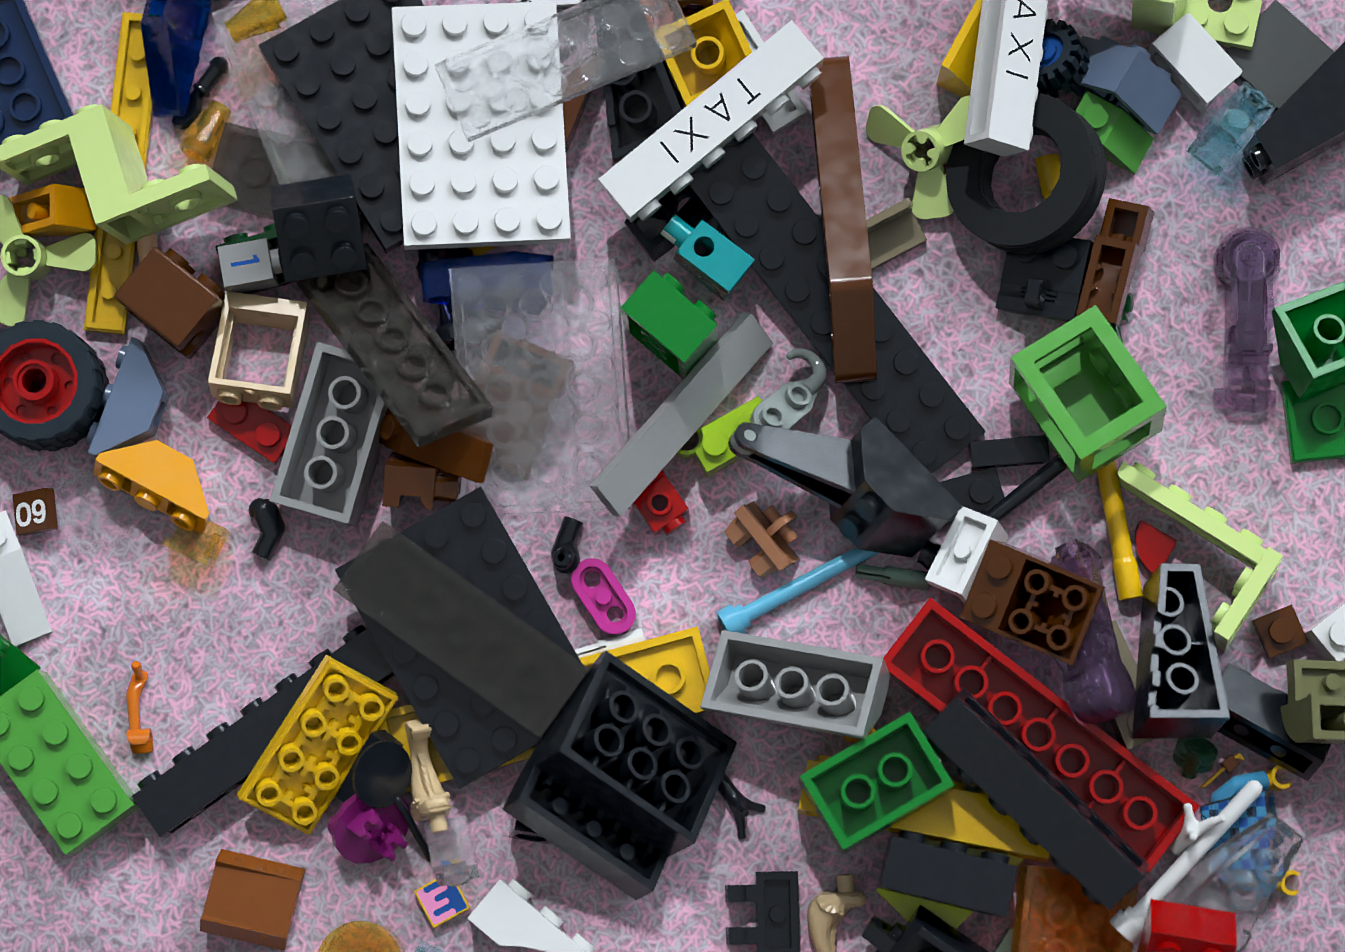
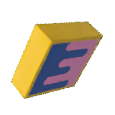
M452 871L414 891L433 928L471 908Z

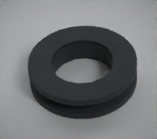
M1038 93L1034 106L1033 135L1046 136L1052 139L1059 149L1062 162L1057 184L1050 196L1037 207L1024 212H1007L1001 209L995 201L991 182L993 169L1000 158L999 155L964 145L963 140L953 144L947 164V192L951 206L958 219L970 232L1000 250L1014 254L1027 255L1046 252L1073 238L1083 229L1095 213L1102 198L1106 182V156L1101 140L1094 128L1084 117L1062 101Z

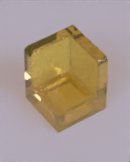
M212 521L207 522V527L203 534L194 529L187 531L177 526L172 538L165 537L162 545L212 569L230 531Z

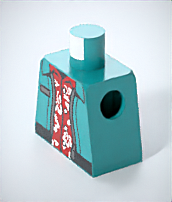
M675 215L660 233L679 248L673 259L723 301L755 261L754 258L703 220L694 229L679 216ZM697 245L705 246L709 250L710 255L701 257L695 253L694 247Z

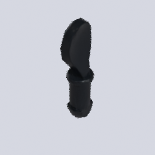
M214 57L209 62V67L198 82L192 85L193 91L172 118L171 123L177 130L190 127L199 118L202 98L210 97L211 90L222 75L228 71V61L224 57Z

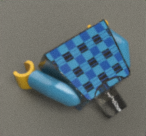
M1279 765L1270 768L1266 773L1264 771L1236 775L1212 793L1210 803L1201 805V821L1217 816L1251 780L1261 783L1262 793L1204 855L1206 865L1215 866L1220 877L1244 890L1272 892L1276 889L1283 894L1297 895L1299 890L1286 889L1284 883L1287 876H1300V873L1290 869H1282L1275 791L1289 788L1292 782L1282 785L1276 781V771L1285 770Z

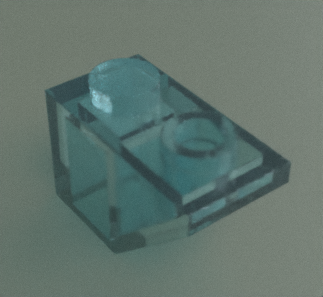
M1245 81L1208 122L1187 149V152L1219 177L1277 106L1268 100L1262 92L1256 90Z

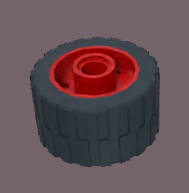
M44 320L22 321L15 323L14 326L8 329L4 328L1 330L0 434L18 445H24L31 450H48L50 452L60 451L59 449L65 447L70 448L78 444L77 442L84 437L87 438L94 422L99 423L105 408L101 406L103 393L109 384V378L106 377L105 373L106 368L103 361L97 357V352L72 330H67L63 325L55 322L49 323ZM46 380L45 387L37 392L38 384Z

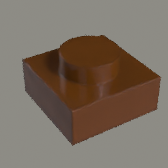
M1292 604L1252 620L1268 659L1308 643Z

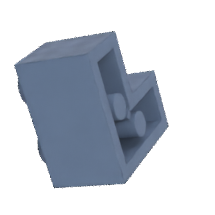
M1082 36L1081 40L1088 50L1087 53L1090 57V62L1086 63L1089 69L1087 74L1079 73L1083 81L1078 86L1073 82L1069 85L1072 91L1080 98H1083L1086 91L1093 93L1123 109L1146 132L1158 135L1183 94L1171 82L1172 75L1166 70L1155 66L1149 60L1151 54L1139 45L1130 43L1127 47L1119 45L1114 40L1102 36L1099 40Z

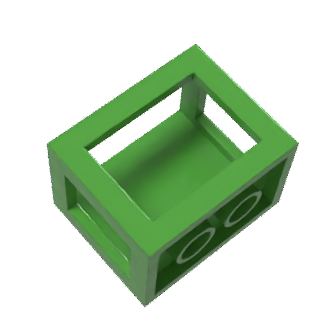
M1096 305L1010 357L1009 384L1077 483L1162 431L1167 409L1166 404Z

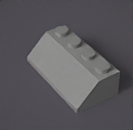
M722 630L700 707L702 710L865 739L881 717L891 676L884 659L881 657Z

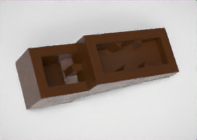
M1109 198L1100 235L1095 237L1076 312L1077 316L1096 305L1109 324L1119 326L1136 267L1142 252H1145L1154 216V211L1149 206Z

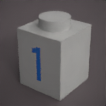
M267 238L217 247L223 284L228 292L243 293L279 286L277 274L283 273L279 248L273 249Z

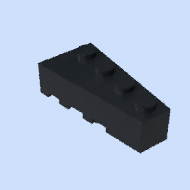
M592 0L597 45L601 61L602 84L604 85L607 107V122L610 130L612 160L617 164L683 110V107L640 0Z
M1161 563L1143 585L1132 738H1212L1230 716L1200 564Z

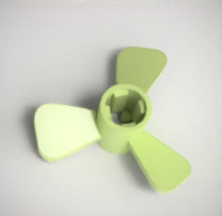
M970 95L962 97L941 124L932 125L917 131L913 130L884 105L874 106L869 111L866 124L868 137L876 143L900 147L905 164L910 169L918 172L912 201V212L919 219L947 217L954 213L948 197L946 172L943 165L948 163L953 144L965 139ZM930 139L935 148L928 150L925 148L924 143Z
M0 194V242L3 244L0 258L2 265L8 271L0 281V323L12 327L15 323L26 321L31 281L42 279L50 272L52 267L80 272L92 270L97 264V240L89 233H81L46 246L24 235L11 200ZM35 246V249H33L34 260H36L35 264L31 268L26 265L18 267V257H27L28 251L26 248H34Z

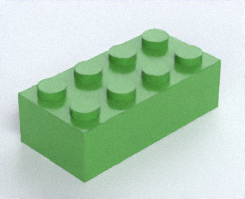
M37 669L0 696V764L65 855L75 856L139 809V806L132 798L134 793L47 672Z

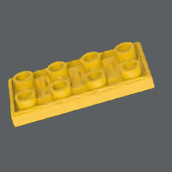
M325 655L238 791L237 796L239 800L310 836L336 796L371 732L379 729L399 698L397 693Z

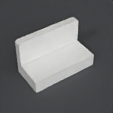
M1189 13L1185 14L1158 37L1148 50L1151 54L1150 58L1158 67L1172 75L1171 81L1201 113L1214 102L1224 89L1242 74V69Z
M963 506L958 511L925 577L926 582L931 586L958 596L961 602L965 604L990 539L1005 543L1008 539V535L999 521Z

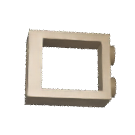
M226 291L208 379L212 397L229 405H239L241 401L258 403L259 407L272 411H279L282 407L294 408L310 322L308 303ZM237 323L294 331L283 387L226 379Z

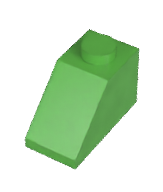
M1086 91L1076 112L1084 117L1098 134L1104 148L1106 160L1135 175L1154 138L1123 109Z

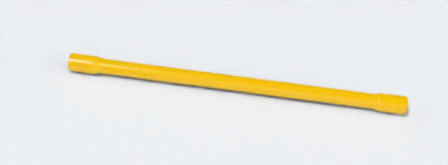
M1048 154L1035 158L1040 190L1044 200L1050 196L1059 180L1061 169L1059 154ZM1114 460L1096 473L1113 556L1112 568L1118 599L1123 601L1140 598L1143 596L1137 561L1133 555L1116 461Z

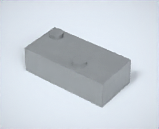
M317 342L269 501L358 527L382 444L379 443L381 421L386 415L388 403L395 404L404 369L391 362Z

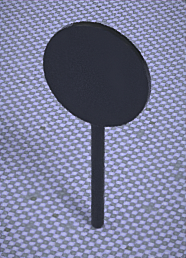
M379 741L369 745L359 755L353 768L352 783L357 797L364 804L374 808H385L395 804L427 861L430 863L434 862L435 857L402 800V796L407 791L412 777V764L408 753L403 747L391 741Z

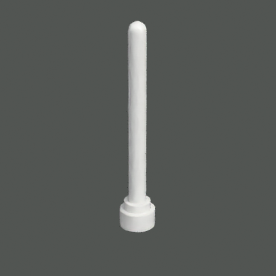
M1256 780L1249 781L1218 814L1225 816V822L1203 833L1183 852L1133 908L1129 905L1124 911L1119 909L1109 920L1111 925L1132 944H1135L1141 938L1150 899L1163 901L1258 798L1262 793L1261 783Z

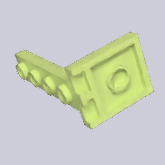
M1123 462L1118 470L1119 482L1122 488L1247 565L1233 587L1234 590L1231 595L1236 597L1233 603L1229 605L1223 602L1211 620L1216 647L1225 652L1279 569L1278 567L1283 555L1270 547L1267 549L1261 546L1263 540L1246 529H1242L1239 533L1225 523L1228 519L1215 509L1206 506L1202 510L1190 502L1192 497L1181 488L1172 484L1169 488L1161 485L1154 480L1156 474L1142 464L1135 462L1132 467Z

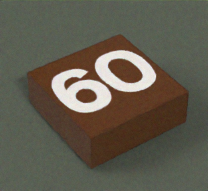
M41 488L12 495L16 535L26 536L58 529L54 488Z

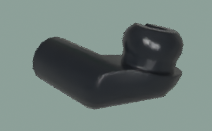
M567 516L563 518L551 550L553 565L559 572L566 574L577 569L581 558L577 547V540L583 526V522Z

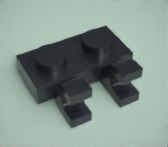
M798 871L755 872V885H725V902H755L756 927H726V944H756V952H800Z

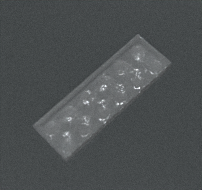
M588 0L435 64V70L469 143L696 47L697 42L677 0Z

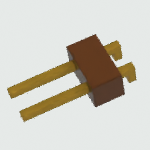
M1236 753L1234 756L1232 754L1228 755L1219 763L1221 768L1200 787L1203 789L1208 786L1223 771L1230 773L1240 764L1237 759L1241 762L1245 758L1240 753Z

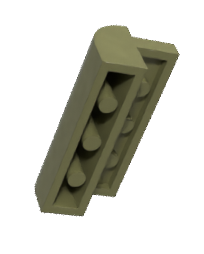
M1303 659L1287 661L1288 704L1281 706V715L1288 736L1298 743L1345 744V661Z

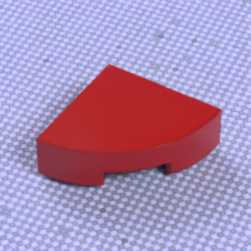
M1140 520L1135 531V548L1143 567L1152 575L1161 563L1166 562L1177 540Z

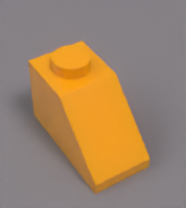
M51 184L9 197L24 235L29 237L75 236L96 230L85 188Z

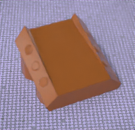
M221 849L215 860V868L207 899L200 918V931L285 951L306 869Z

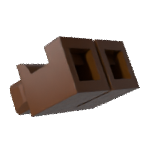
M392 451L385 464L382 506L399 508L404 496L421 497V502L427 509L433 510L436 500L448 502L458 500V494L460 495L462 477Z

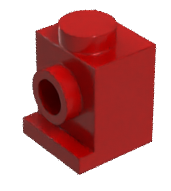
M661 470L633 504L655 535L663 531L668 536L687 522L683 516L689 513V508L670 483L663 470ZM658 496H662L668 501L666 509L662 511H657L652 507V501Z

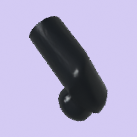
M257 498L250 503L248 510L250 517L255 518L261 531L252 553L271 561L285 532V523L275 503L269 501L270 499Z

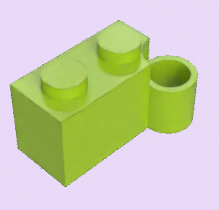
M757 396L702 427L701 430L698 428L695 432L699 439L697 446L689 451L680 449L676 455L684 459L695 457L707 478L739 461L742 458L736 456L729 448V437L740 424L750 422L751 413L762 403V400Z

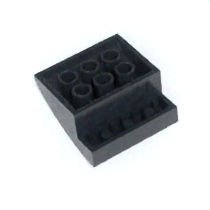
M604 651L574 688L548 726L520 773L502 810L633 899L638 900L654 891L668 857L695 844L737 742L614 655Z

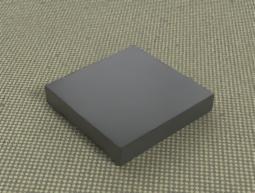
M1274 0L1258 18L1252 51L1230 47L1226 53L1242 69V74L1239 78L1277 111L1334 51L1280 2Z

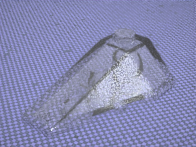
M1269 813L1203 856L1163 901L1236 913V952H1241L1246 948L1252 937L1251 930L1259 915L1263 916L1269 906L1268 899L1276 884L1283 880L1304 841L1303 836L1273 813Z

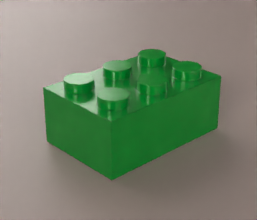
M653 270L620 307L624 329L684 380L718 341V325L715 321L717 316L700 300L695 304L689 301L683 294L685 288L673 276L666 273L662 277Z
M911 712L906 713L868 735L865 739L856 742L799 776V784L841 855L949 793L954 787L952 780Z

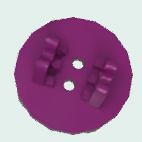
M355 793L343 803L336 815L328 822V832L332 835L333 845L343 858L354 863H372L383 858L394 861L396 854L393 851L398 846L405 849L408 845L405 839L408 826L395 804L385 808H374L364 804ZM402 797L403 802L405 803L408 811L410 812L408 804Z

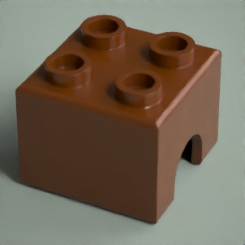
M154 247L119 288L114 297L131 315L184 357L191 359L219 326L225 293L205 274L201 273L198 278H195L193 274L196 271L189 265L187 260L173 249L169 248L164 253L159 248Z

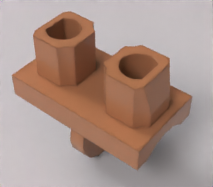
M752 501L747 505H742L734 512L737 517L724 532L738 548L742 547L751 538H754L760 545L762 550L749 560L750 566L760 578L777 570L782 571L799 560V557L788 545L798 538L797 534L789 526L797 518L793 510L782 516L772 504L762 512L758 505Z

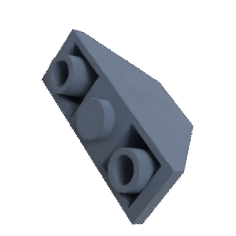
M131 337L129 345L121 347L115 367L119 369L114 384L109 383L103 393L101 406L105 408L99 423L94 422L88 432L86 444L90 446L88 453L97 458L99 453L133 446L155 436L170 398L146 345L137 338Z

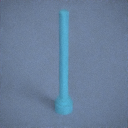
M855 547L743 607L741 604L735 607L729 604L716 611V615L725 631L746 634L745 629L751 626L750 622L879 554V552L859 550Z

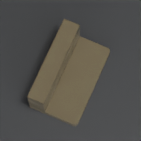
M910 198L866 220L871 270L927 242L926 236L912 213L913 204Z

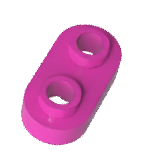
M595 558L581 561L571 575V583L576 594L603 632L609 635L626 633L632 628L636 619V610L633 602L605 562ZM589 573H596L600 576V584L595 588L585 585V577ZM613 607H619L623 611V618L619 622H611L607 617L608 611Z

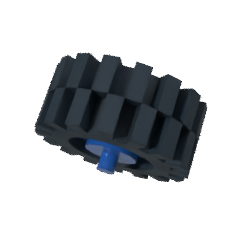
M1047 19L1044 27L1043 57L1040 62L1037 87L1038 93L1045 95L1049 93L1051 97L1058 98L1059 90L1063 89L1065 94H1068L1072 91L1069 86L1072 82L1078 86L1083 81L1079 73L1087 74L1089 68L1086 63L1090 62V57L1087 53L1088 50L1074 27L1068 26L1065 21L1060 19L1057 24L1053 19Z

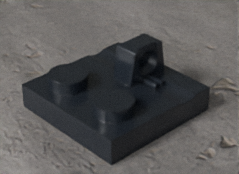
M1071 238L1066 243L1042 253L1025 255L1007 252L995 308L1001 311L1069 322L1077 317L1076 312L1094 242L1086 239Z

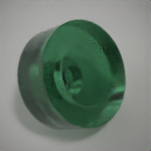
M1178 738L1172 757L1174 762L1181 767L1180 773L1183 777L1195 779L1198 773H1207L1213 769L1218 750L1212 742L1205 738Z

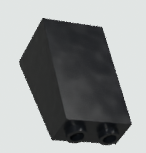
M1345 42L1261 126L1243 149L1245 157L1242 158V163L1245 170L1252 179L1259 178L1263 186L1345 141Z

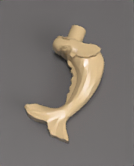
M420 719L406 721L404 727L409 743L412 764L411 790L413 802L410 805L412 808L410 812L413 814V820L419 822L429 819L432 834L448 831L445 816H449L453 806H450L449 792L443 791L429 755L428 738L432 728L428 726L429 724H422Z
M838 874V891H821L811 900L808 906V931L816 952H835L836 926L840 924V919L845 917L848 909L851 910V908L856 906L861 907L866 903L864 891L854 889V874Z

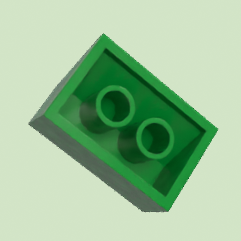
M1345 281L1275 307L1272 310L1280 365L1299 399L1345 382Z

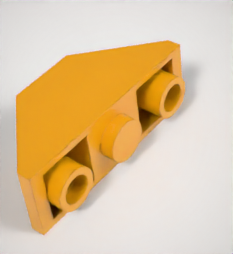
M158 440L102 452L95 459L94 475L98 477V481L103 486L113 491L121 489L134 496V500L143 508L150 511L157 509L170 516L171 521L178 527L187 531L194 529L203 534L207 527L209 511L193 459Z

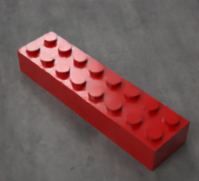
M931 597L883 657L891 679L935 713H938L964 687L1149 863L1146 873L1152 870L1181 832L1185 819L1183 805L1190 803L1193 813L1200 807L1199 804Z

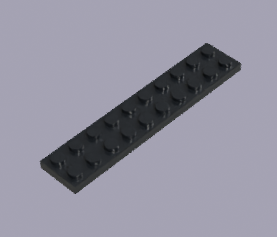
M753 132L741 142L733 138L723 147L726 153L709 168L702 164L690 174L694 180L688 186L728 238L755 259L751 265L753 270L833 371L829 285L822 221ZM873 288L877 381L842 384L871 420L876 416L932 474L967 447L970 441L976 440L986 431Z

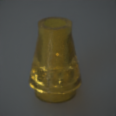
M251 0L231 19L225 21L224 24L237 44L242 40L281 29L280 24L289 19L279 0Z
M211 100L204 111L180 136L182 140L179 146L180 150L191 159L207 164L211 157H216L227 120L231 115L230 109L220 102Z

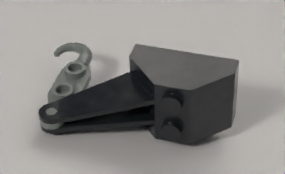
M803 348L793 349L786 354V358L788 360L801 358L807 361L812 367V375L805 380L785 383L760 403L751 413L750 422L740 424L729 437L728 445L730 450L736 456L748 460L828 502L830 520L839 528L842 535L849 539L859 550L912 558L963 506L876 416L865 424L851 440L789 430L809 413L818 391L822 389L827 380L825 364L817 354Z

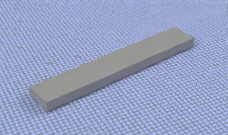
M742 313L589 485L613 516L621 517L772 346V340L752 313Z

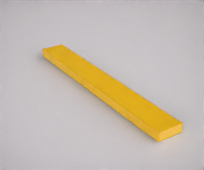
M122 12L110 111L132 127L146 171L164 17L162 15ZM96 225L97 264L90 272L83 330L87 332L126 335L129 312L115 299L114 295L134 271L137 241L126 245Z

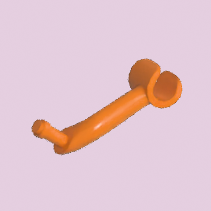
M134 661L131 664L134 673L126 693L129 730H127L126 736L133 754L150 753L153 751L151 728L141 729L139 716V700L146 685L148 674L142 670L140 662Z

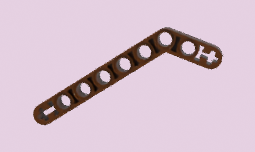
M849 56L826 57L819 68L822 74L809 85L829 285L835 384L877 381L873 280Z

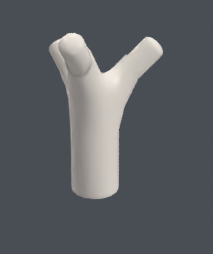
M1190 803L1184 804V824L1181 832L1170 845L1171 851L1175 855L1181 856L1203 833L1225 822V816L1220 814L1203 821H1197L1194 818L1192 805Z

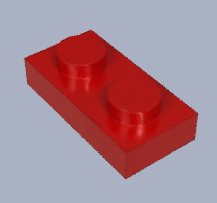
M218 401L207 416L208 420L275 465L284 454L292 425L271 411L259 407L258 403L241 401L239 405H229Z

